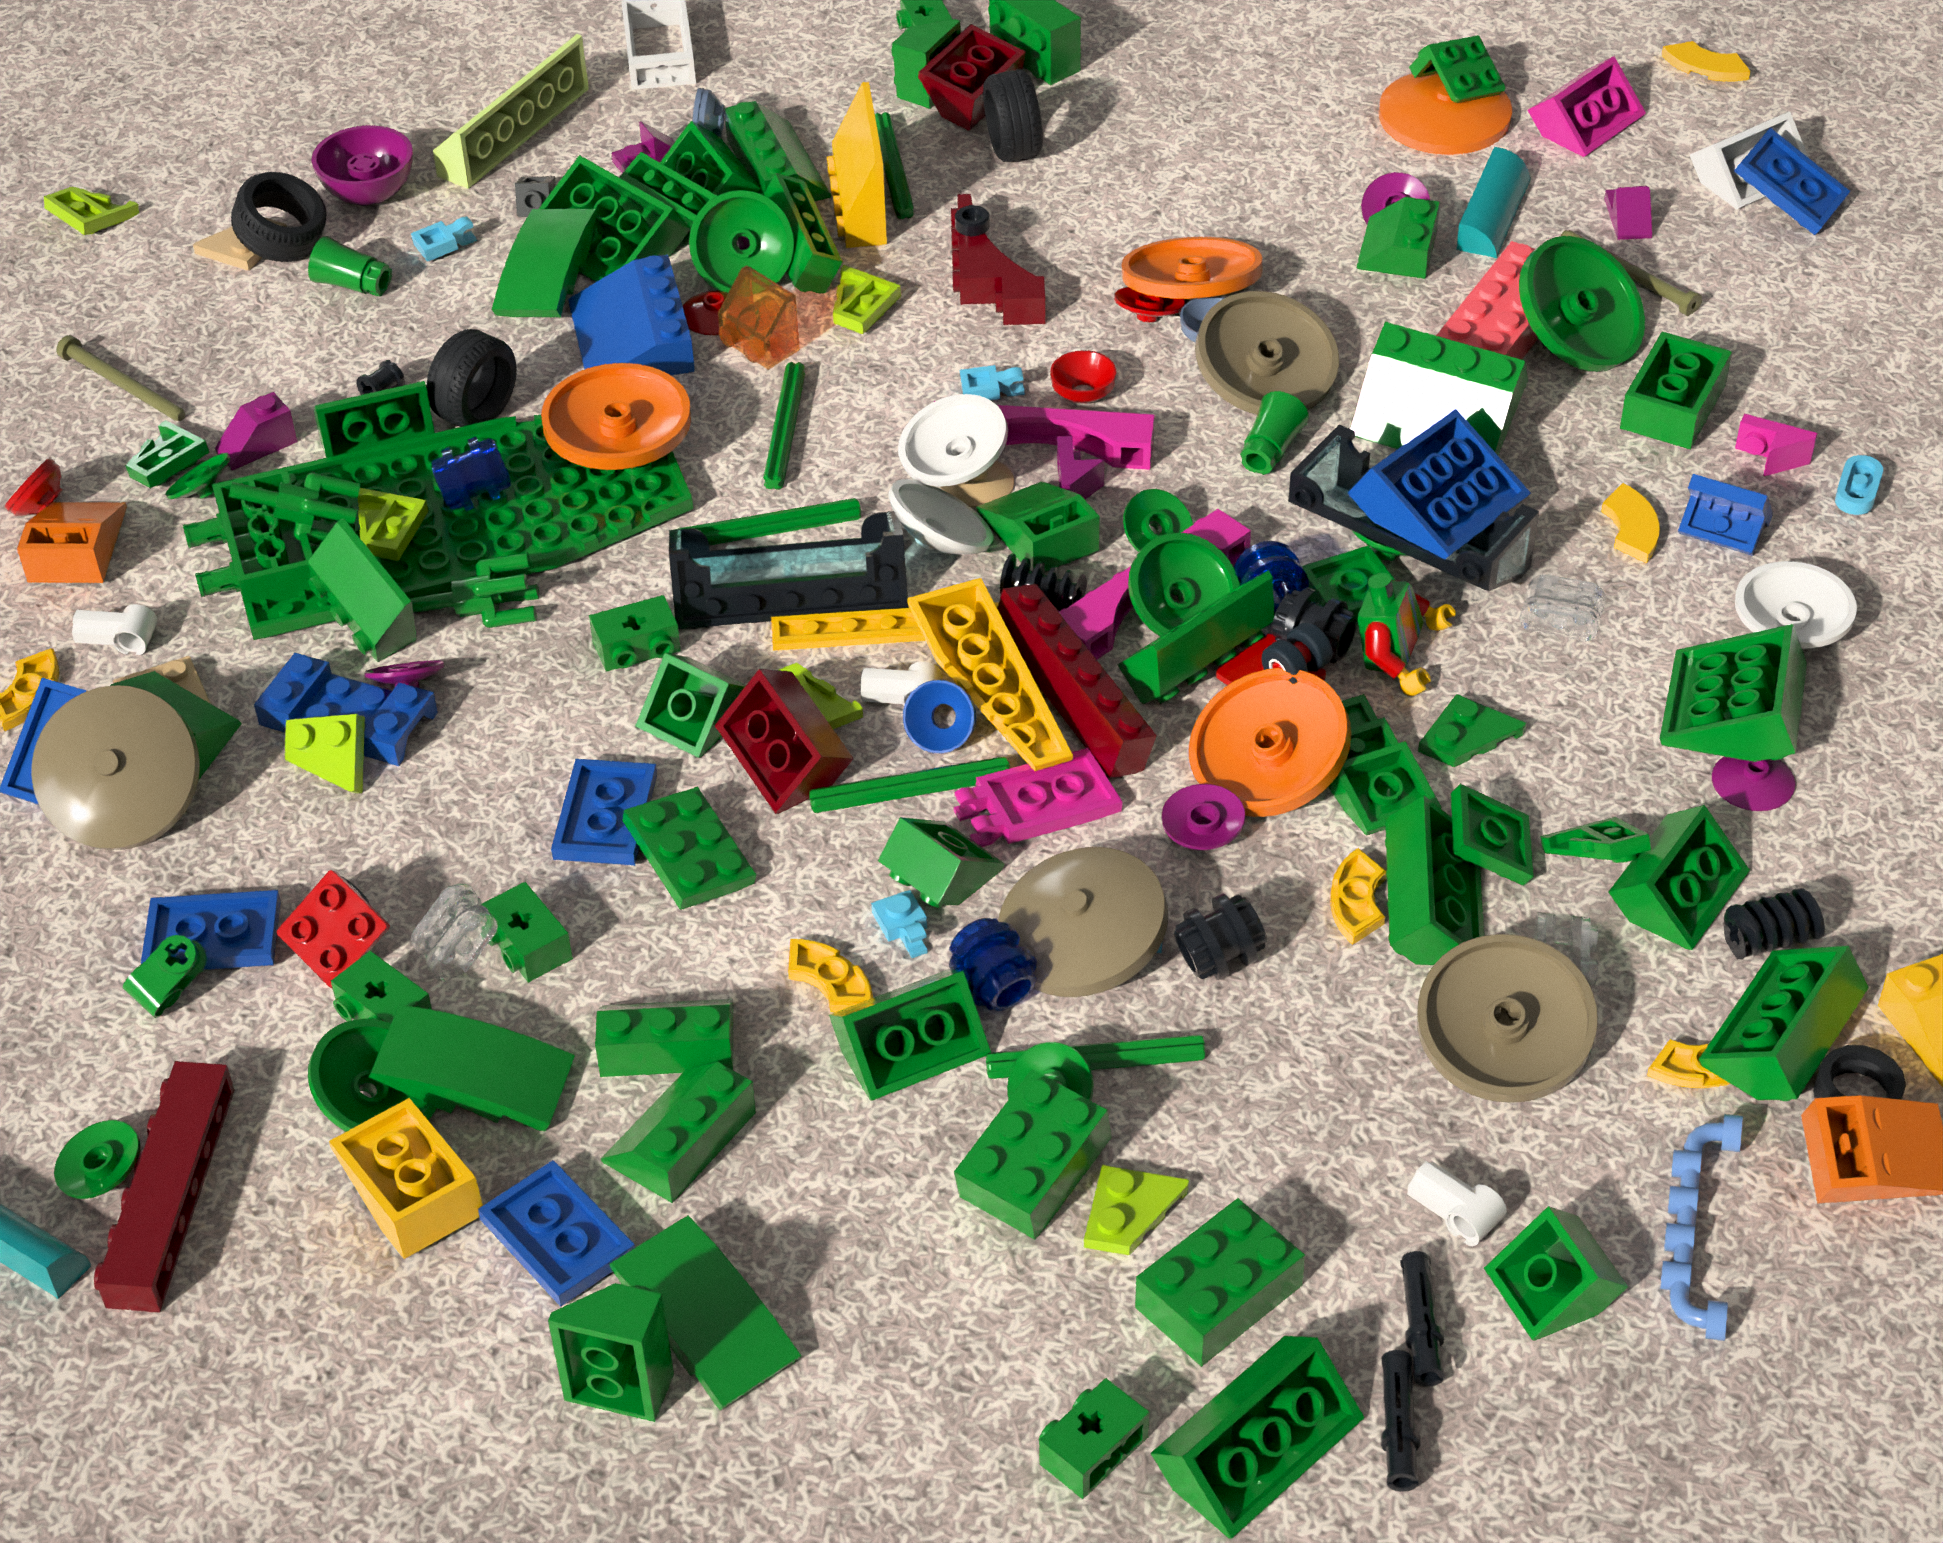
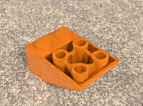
M52 502L27 521L17 547L27 582L103 583L127 509L126 502Z
M1863 1095L1815 1098L1801 1114L1817 1204L1943 1195V1125L1937 1103Z

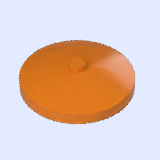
M1411 73L1397 79L1384 90L1379 104L1381 125L1391 137L1413 149L1434 154L1455 155L1485 149L1504 137L1509 130L1512 117V104L1504 91L1496 96L1455 103L1451 100L1438 74L1414 78Z
M1182 237L1161 240L1134 249L1122 260V279L1125 285L1139 293L1172 299H1198L1233 293L1254 284L1263 273L1262 254L1258 249L1241 241L1218 237Z
M612 363L584 369L557 384L543 403L541 418L545 439L558 455L572 463L588 468L619 470L651 463L673 451L683 441L689 431L691 408L686 390L671 375L650 366L633 363Z
M1283 668L1254 672L1235 680L1223 688L1208 702L1198 716L1189 742L1191 769L1199 784L1221 786L1234 793L1243 804L1245 816L1267 817L1295 810L1316 798L1337 777L1350 749V720L1335 690L1314 674L1299 670L1296 675H1292L1283 670ZM1294 677L1297 679L1298 682L1292 684L1288 680Z

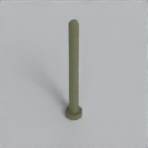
M1565 230L1561 234V236H1574L1586 239L1571 230ZM1606 250L1625 268L1633 281L1679 305L1680 313L1689 316L1699 309L1702 303V296L1693 290L1685 293Z
M66 335L58 342L56 352L62 359L69 361L73 358L174 421H181L185 418V412L181 407L83 349L81 341L76 337Z

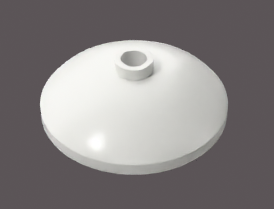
M971 394L942 398L920 410L905 426L898 445L900 461L905 471L913 479L926 485L941 487L970 481L985 472L1001 455L1008 437L1007 422L1000 408L987 398Z
M911 479L897 480L890 488L889 499L893 511L904 528L915 537V541L920 546L928 550H938L948 554L972 555L986 551L991 545L993 534L988 524L967 504L946 491Z
M1782 561L1759 566L1742 578L1735 595L1737 614L1753 633L1793 624L1802 649L1818 648L1840 640L1852 628L1857 612L1855 597L1850 588L1840 578L1823 568L1802 562Z

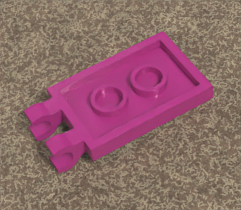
M1089 748L1072 752L1073 760L1038 771H1034L1029 764L976 777V787L961 788L955 791L954 796L960 805L955 806L953 811L960 822L973 818L971 819V824L976 833L971 834L970 839L979 846L985 847L993 844L1001 836H1004L1007 843L1011 844L1088 823L1121 812L1123 801ZM986 808L991 814L977 816L982 810Z

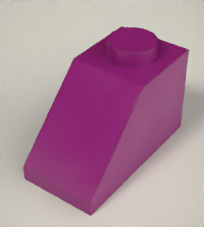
M275 392L260 396L253 401L241 405L217 443L215 452L218 455L221 453L229 454L231 459L227 466L233 471L297 443L291 410Z

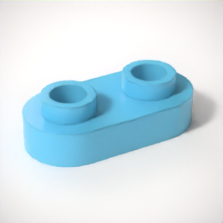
M1857 455L1846 461L1835 497V503L1840 510L1853 515L1866 514L1872 510L1883 474V466L1877 459L1866 455Z

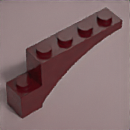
M957 194L958 208H951L953 293L960 292V305L996 304V313H1003V325L1046 324L1044 276H1036L1011 261L997 249L985 233L979 236L960 234L955 228V214L962 207L973 204L971 194Z

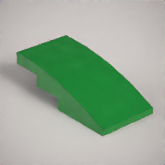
M531 210L512 245L499 280L491 309L496 316L561 318L566 294L573 295L578 272H585L598 215L597 210Z
M1365 694L1343 700L1342 703L1348 713L1351 725V744L1341 771L1328 788L1366 836L1386 830L1385 818L1423 795L1442 808L1406 741L1398 743L1385 717L1377 718Z
M400 1004L369 1078L450 1114L457 1105L495 1123H498L501 1117L505 1115L536 1130L546 1131L553 1118L575 1055L535 1038L487 1022L447 1012Z
M689 1215L609 1265L622 1285L631 1287L640 1285L654 1292L662 1293L670 1348L690 1376L695 1374L720 1411L777 1375L801 1357L799 1351L747 1281Z

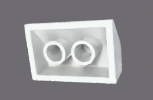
M1791 112L1784 113L1690 154L1701 184L1736 209L1765 197L1734 172V170L1769 128H1772L1808 157Z

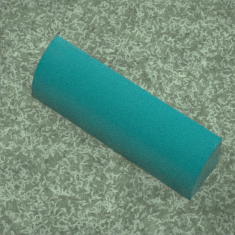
M1493 148L1459 223L1456 250L1497 258L1531 180L1527 165L1515 153L1504 148Z
M0 1204V1263L59 1299L91 1267L89 1259L79 1251Z

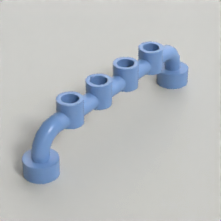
M1724 1114V1123H1706L1696 1127L1688 1134L1684 1150L1674 1149L1672 1177L1681 1178L1680 1187L1670 1186L1668 1214H1676L1677 1223L1666 1224L1664 1251L1674 1252L1673 1262L1663 1261L1661 1289L1670 1290L1671 1307L1677 1317L1688 1325L1706 1329L1705 1339L1725 1341L1728 1302L1708 1300V1310L1696 1308L1691 1304L1689 1293L1702 1148L1707 1142L1722 1141L1721 1150L1740 1152L1743 1116Z

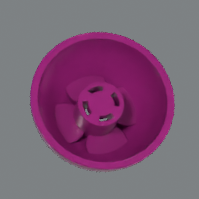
M364 125L346 128L326 137L314 149L311 160L318 180L333 196L354 205H373L391 198L403 187L411 172L413 150L411 142L401 132L384 126Z

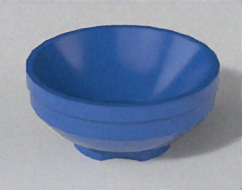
M947 680L925 682L915 688L905 702L903 709L904 729L910 740L924 751L939 754L952 752L967 742L976 725L975 704L971 696L956 683ZM942 704L951 706L956 714L955 722L949 728L939 727L934 720L935 710Z

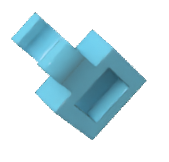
M461 217L447 226L440 221L411 233L414 246L427 262L458 250L457 243L464 246L477 241V238L471 231L464 233L466 230L474 227L468 217Z
M995 365L960 370L963 394L978 395L989 400L1000 399V392L1005 393L1007 396L1025 395L1023 383H1013L1024 381L1022 368L1013 367L1005 371L996 372Z
M911 890L871 903L872 914L888 942L901 938L911 958L928 953V949L922 939L927 938L924 930L928 928L927 916Z

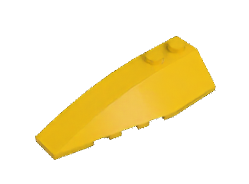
M981 578L907 599V603L937 663L957 685L962 687L971 696L979 710L1034 771L1073 760V754Z

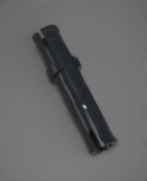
M1412 1251L1404 1254L1402 1260H1400L1409 1325L1405 1332V1341L1407 1347L1412 1351L1413 1379L1415 1383L1431 1387L1442 1383L1443 1378H1445L1440 1348L1444 1344V1333L1437 1324L1430 1268L1431 1258L1425 1252Z
M1391 1350L1384 1353L1381 1357L1385 1430L1381 1433V1447L1386 1452L1387 1486L1394 1491L1406 1492L1418 1486L1416 1451L1420 1448L1421 1444L1420 1434L1415 1429L1412 1356L1403 1350ZM1397 1388H1400L1401 1408H1397ZM1400 1417L1402 1422H1398L1397 1418ZM1402 1431L1403 1452H1399L1398 1432Z

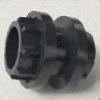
M1307 587L1301 592L1294 590L1292 593L1290 592L1284 596L1273 619L1272 635L1275 636L1276 641H1286L1288 633L1301 623L1314 624L1329 639L1332 646V659L1330 663L1334 664L1342 660L1347 654L1356 633L1357 619L1354 617V613L1348 610L1346 601L1332 598L1326 605H1322L1320 592Z
M1222 893L1212 898L1214 909L1212 913L1203 917L1196 908H1192L1184 912V921L1176 925L1174 937L1178 948L1194 975L1200 979L1214 975L1217 980H1220L1229 975L1227 962L1239 957L1242 963L1248 966L1258 960L1257 952L1265 948L1267 936L1264 927L1247 898L1239 894L1229 898Z

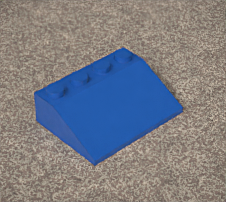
M653 255L633 260L568 299L584 369L612 363H633L650 366L669 375L695 372L692 339L669 255Z
M1455 408L1373 466L1348 494L1372 522L1445 560L1493 524L1503 511H1510L1527 498L1531 492Z

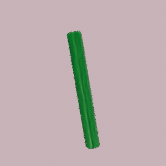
M887 112L882 114L875 113L883 166L896 217L898 219L912 218L914 206L891 116Z
M789 362L785 367L763 476L765 480L764 486L767 489L774 488L780 490L784 486L805 378V366L801 362L796 364Z
M851 498L678 529L693 528L701 531L707 537L710 546L859 520L861 518V507L858 499Z
M997 757L817 788L809 792V800L812 811L814 813H821L976 786V777L1009 769L1010 765L1006 757Z
M1199 1034L1070 1046L1085 1058L1091 1070L1201 1061L1205 1058V1043L1203 1036ZM1026 1050L988 1053L986 1055L988 1078H1009L1014 1063Z

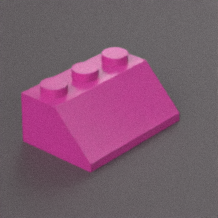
M1615 56L1588 68L1528 109L1530 116L1543 137L1582 157L1588 155L1646 114Z

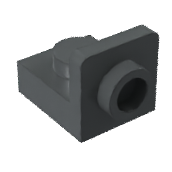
M522 176L515 183L518 217H528L532 209H539L556 186L555 176Z

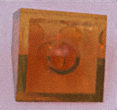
M746 265L740 270L718 312L719 336L727 347H734L743 353L750 362H757L769 370L800 350L796 295Z

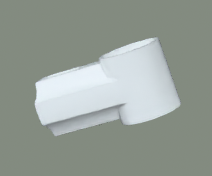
M139 604L127 606L123 613L76 610L73 617L72 635L75 643L113 645L123 654H128L129 651L137 652L136 655H141L145 652L158 621L156 614L150 608Z
M929 662L914 663L908 668V671L863 668L860 691L861 701L903 704L904 706L910 693L915 688L928 681L942 680V672L936 665Z
M1433 1161L1423 1163L1408 1185L1407 1194L1445 1219L1446 1226L1451 1234L1455 1237L1461 1235L1467 1239L1464 1243L1469 1246L1477 1245L1507 1213L1503 1199L1492 1188L1481 1184L1472 1188Z

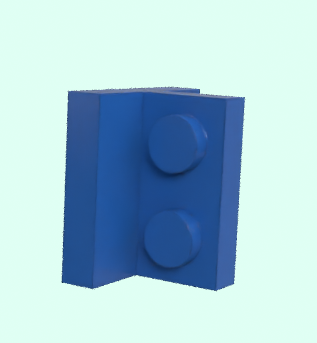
M1693 474L1688 486L1691 496L1678 529L1679 534L1753 556L1764 526H1769L1773 516L1768 496Z

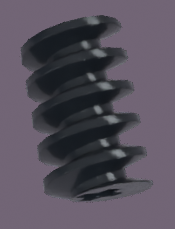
M1013 553L1008 555L1004 563L1000 580V596L1003 588L1037 584L1059 612L1062 609L1068 608L1085 595L1087 579L1084 574L1079 577L1077 583H1073L1074 576L1071 570H1067L1063 578L1059 579V567L1053 566L1048 575H1045V563L1039 561L1032 571L1030 570L1031 559L1025 557L1018 567L1016 566L1017 556Z
M1796 888L1789 893L1780 892L1774 897L1765 896L1758 901H1746L1743 905H1731L1726 909L1723 928L1726 943L1735 957L1741 960L1746 956V949L1750 955L1758 956L1761 953L1762 946L1766 951L1772 952L1777 949L1778 942L1782 947L1788 948L1793 944V938L1798 943L1803 944L1808 941L1809 934L1813 939L1818 940L1825 933L1821 909L1811 893L1804 888Z

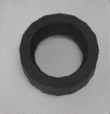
M1846 1045L1832 1050L1822 1059L1813 1090L1814 1098L1846 1096L1833 1084L1834 1077L1845 1073H1858L1878 1082L1886 1091V1098L1902 1100L1906 1082L1902 1069L1893 1058L1884 1052L1865 1045Z

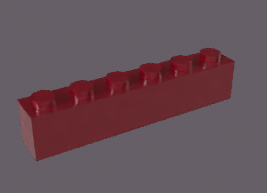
M1037 584L1003 588L997 609L1039 688L1084 746L1089 748L1109 778L1136 774L1143 771L1157 737L1155 732Z
M175 1061L169 1078H165L162 1081L160 1104L157 1113L152 1114L149 1118L147 1125L148 1138L144 1149L140 1150L137 1163L134 1166L135 1175L131 1186L125 1187L121 1198L122 1211L118 1223L113 1224L109 1230L107 1254L104 1262L98 1263L95 1269L94 1287L100 1292L105 1308L161 1312L235 1091L227 1065Z

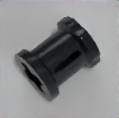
M387 359L382 361L379 369L370 375L364 374L358 377L356 385L360 394L364 395L404 386L405 380L397 364Z

